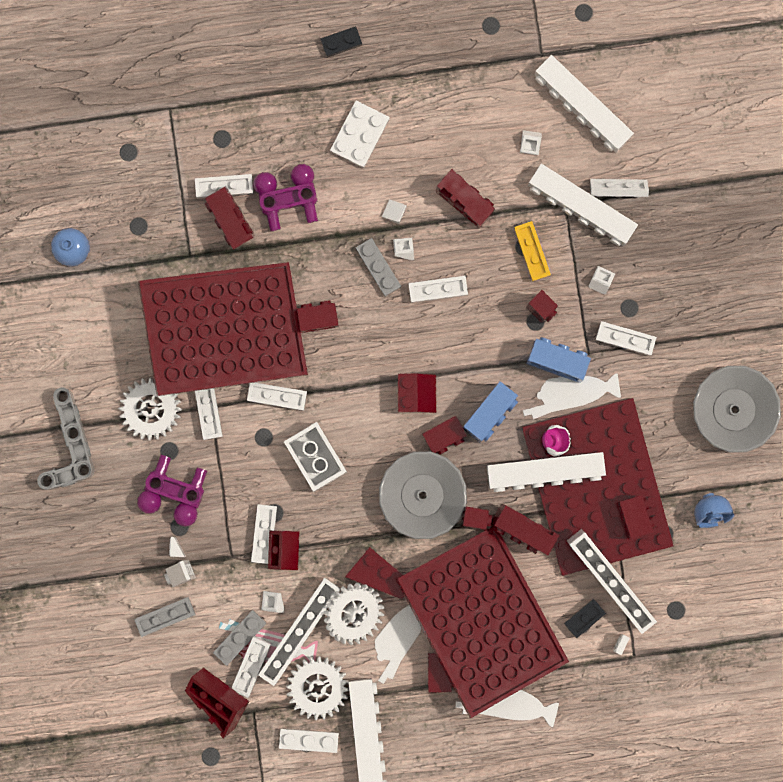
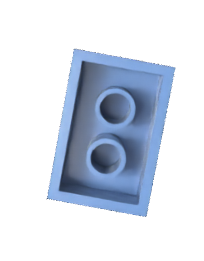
M540 337V339L534 341L526 364L581 383L584 380L591 358L587 357L588 354L583 351L577 350V352H573L566 345L559 344L556 346L551 344V340Z
M500 381L464 425V431L479 443L482 440L486 442L494 433L491 430L494 425L498 427L506 418L503 415L506 410L510 412L518 403L515 400L518 395Z

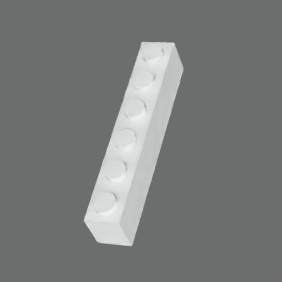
M552 55L535 71V80L541 86L545 85L550 90L549 93L555 99L559 98L563 102V107L568 112L572 111L577 115L576 119L582 125L586 124L591 129L590 132L596 138L600 137L605 142L604 146L609 151L617 153L633 136L634 133Z
M543 164L539 166L528 184L531 192L538 196L540 194L545 196L548 203L554 206L556 204L563 208L562 211L569 216L575 215L579 218L578 221L585 226L589 224L594 227V231L597 234L608 236L611 238L610 241L617 246H625L638 226L637 223Z
M603 452L487 465L489 489H494V492L505 491V487H513V490L525 489L524 485L532 484V488L544 487V483L551 482L552 486L563 485L565 480H570L571 484L580 483L583 478H590V481L602 480L601 476H606Z
M582 529L567 540L569 545L641 634L657 623Z
M327 578L323 579L258 676L271 685H276L328 607L326 605L332 603L330 597L335 598V592H339L340 587Z
M372 678L349 681L359 782H387L382 777V772H386L385 760L381 761L380 753H384L383 741L378 739V733H382L381 722L376 720V714H380L379 703L374 701V694H377V684L372 682Z

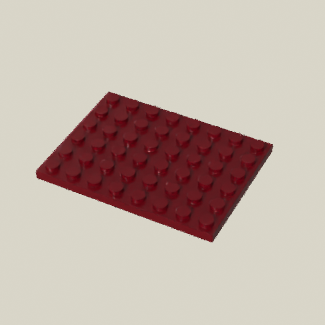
M289 262L138 281L157 397L308 375Z
M633 398L522 427L530 460L601 452L604 455L606 476H601L602 480L590 481V478H583L580 483L571 484L570 480H565L563 485L552 486L551 482L544 483V487H538L549 530L560 535L554 545L562 576L589 569L567 542L569 538L581 529L609 563L674 547ZM552 425L564 427L570 433L571 444L569 450L560 456L550 455L543 446V434ZM642 495L643 499H647L649 505L647 513L649 517L653 518L655 528H652L653 533L629 539L618 502Z
M495 526L396 579L469 718H473L569 662L501 534L493 530Z

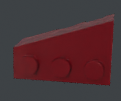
M453 169L437 185L436 193L479 229L495 211L494 204L485 197L484 199L475 187L470 186Z
M226 186L205 198L207 202L204 204L210 213L213 212L216 217L214 221L218 228L223 230L224 238L229 246L235 249L254 238V232Z
M504 504L499 506L491 521V525L495 526L494 531L501 535L509 534L511 536L510 540L519 545L523 542L527 545L526 549L534 554L538 551L549 555L560 536Z
M371 547L345 576L399 599L405 597L396 581L403 574Z
M204 667L191 677L185 689V692L199 710L203 709L208 715V721L211 724L214 723L221 731L220 736L223 739L236 728L249 703L247 699Z

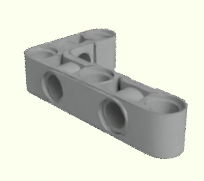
M63 387L56 389L53 398L56 410L59 412L62 423L60 426L66 447L70 450L72 461L69 466L58 469L54 468V470L39 475L38 485L45 490L73 485L91 478L95 472L90 448L74 396L70 390ZM62 392H67V400L61 402L59 395ZM76 428L79 434L76 438L72 439L70 431ZM83 465L89 467V473L85 476L80 473V468ZM46 476H50L52 479V483L48 487L43 483Z

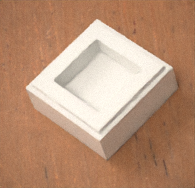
M620 634L613 651L622 655L630 638Z

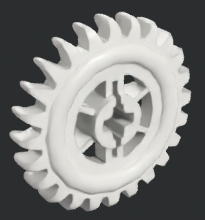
M150 377L148 383H146L142 378L141 385L135 381V389L128 386L130 393L123 392L126 400H120L124 406L118 409L124 411V413L119 417L126 418L122 425L129 424L130 426L127 431L129 432L134 429L133 436H137L140 433L141 440L146 435L149 441L153 435L158 440L160 433L166 437L165 430L172 432L171 425H178L174 419L181 418L176 414V412L182 410L176 407V405L181 403L180 400H175L178 394L158 396L162 403L157 404L154 402L156 390L153 379ZM153 395L151 400H142L145 396ZM141 401V407L137 409L138 402ZM148 404L155 407L152 409L151 414L148 411H144L148 408ZM164 409L163 416L160 418L158 413ZM138 416H146V421L143 422ZM157 417L159 421L154 423H148L149 418Z
M355 583L354 587L352 584H348L347 589L341 587L340 593L338 591L335 592V598L330 597L332 603L326 605L329 610L324 612L328 616L324 619V622L327 623L326 629L330 631V636L334 637L336 641L346 644L347 640L350 645H353L354 639L357 644H360V637L367 641L366 634L373 637L371 629L379 630L375 623L382 624L378 616H384V614L379 610L385 607L378 603L383 600L377 597L379 593L374 591V588L368 587L366 584L360 585ZM358 600L360 602L356 605L354 601Z
M318 656L317 662L314 661L313 657H310V663L303 659V667L296 664L298 671L291 670L294 677L287 678V680L292 682V684L286 685V688L292 690L286 694L287 696H293L289 703H296L294 710L301 708L300 715L307 712V719L312 714H314L315 720L318 719L320 714L323 720L326 718V713L333 717L332 710L339 712L337 705H345L341 699H348V696L343 693L349 691V688L344 687L349 681L342 679L346 673H339L342 668L341 666L334 668L335 661L328 664V657L324 662L321 661L320 656ZM317 674V679L312 682L307 680L309 676ZM319 674L326 676L328 679L325 681L319 679ZM304 682H307L309 689L304 691ZM315 683H317L318 686L324 685L321 688V693H318L317 691H312V689L315 687ZM332 685V692L328 694L326 687ZM324 694L329 697L325 701L318 702V698ZM307 697H316V702L309 700Z

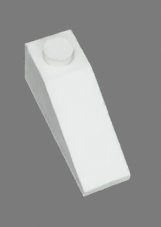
M189 560L181 561L165 569L167 572L164 574L168 585L172 584V587L196 578Z

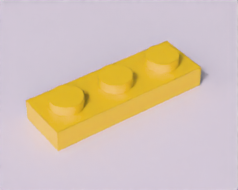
M533 222L514 227L532 282L550 276L551 274Z

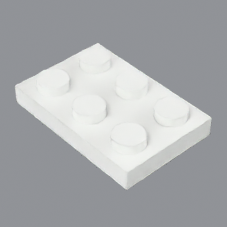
M355 101L330 152L364 169L390 117Z

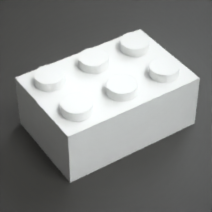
M317 422L284 441L313 492L347 473Z

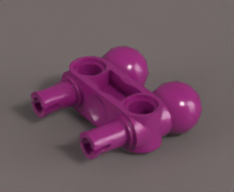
M298 164L292 169L290 178L295 185L294 187L276 190L277 180L269 172H261L254 178L253 187L259 194L262 214L267 216L270 232L281 230L278 212L285 209L302 206L304 207L307 223L318 221L315 208L318 199L314 183H312L314 171L309 165ZM303 190H310L312 196L309 199H303L301 196ZM266 198H273L275 204L268 208L264 205V201Z
M160 455L155 471H150L146 479L145 491L140 493L137 498L138 508L145 514L155 513L161 506V497L180 503L174 509L173 517L175 522L180 526H191L198 517L197 509L202 501L204 493L202 485L207 471L197 467L189 484L175 480L165 475L171 458ZM154 479H159L161 481L160 487L152 488L151 482ZM196 492V500H187L188 493Z

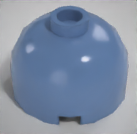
M67 228L57 232L53 237L51 250L54 258L59 263L72 267L78 266L86 260L90 251V244L85 234L81 231Z
M713 493L704 495L694 510L695 520L700 528L718 526L717 522L723 520L725 524L734 517L730 502L725 497L714 495Z

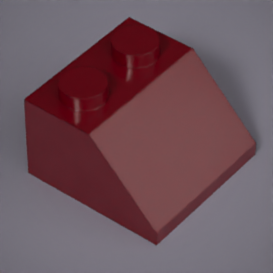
M419 373L398 374V414L437 413L436 375Z

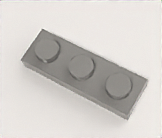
M372 238L356 247L358 254L385 297L401 288L400 283Z
M189 597L134 620L141 637L192 617L196 613Z
M252 610L213 654L228 666L267 622Z

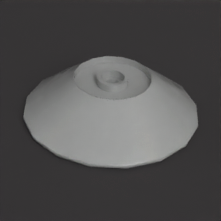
M725 366L711 372L699 385L693 400L694 420L700 434L714 447L729 453L749 452L763 446L775 433L781 418L780 398L774 384L760 371L747 366ZM733 406L737 407V413L732 412Z
M431 451L412 452L398 458L385 471L379 486V505L386 521L398 533L413 539H433L449 532L461 519L467 504L466 484L460 470L448 458ZM420 492L426 493L425 499L419 498Z

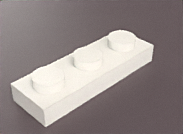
M252 174L195 178L196 198H206L225 186L232 196L254 194Z
M590 179V192L592 196L640 198L648 197L649 194L647 180Z
M466 276L409 283L411 303L468 295Z
M601 321L596 341L651 356L656 337Z
M250 383L247 401L304 411L307 391L261 383Z
M215 389L195 391L203 440L223 437Z
M257 505L251 562L268 564L269 530L275 531L277 506Z
M253 636L232 685L233 690L247 698L251 695L258 674L272 644L256 636Z
M281 728L279 749L337 753L339 733Z

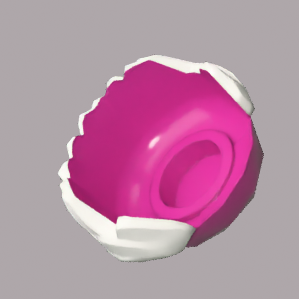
M559 425L550 426L542 437L544 448L552 456H560L566 453L571 444L570 433H568L566 428Z

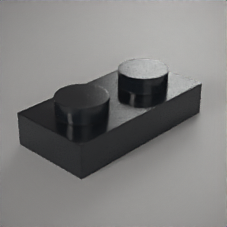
M356 26L320 38L327 58L362 46Z
M592 599L564 624L575 638H578L606 613Z

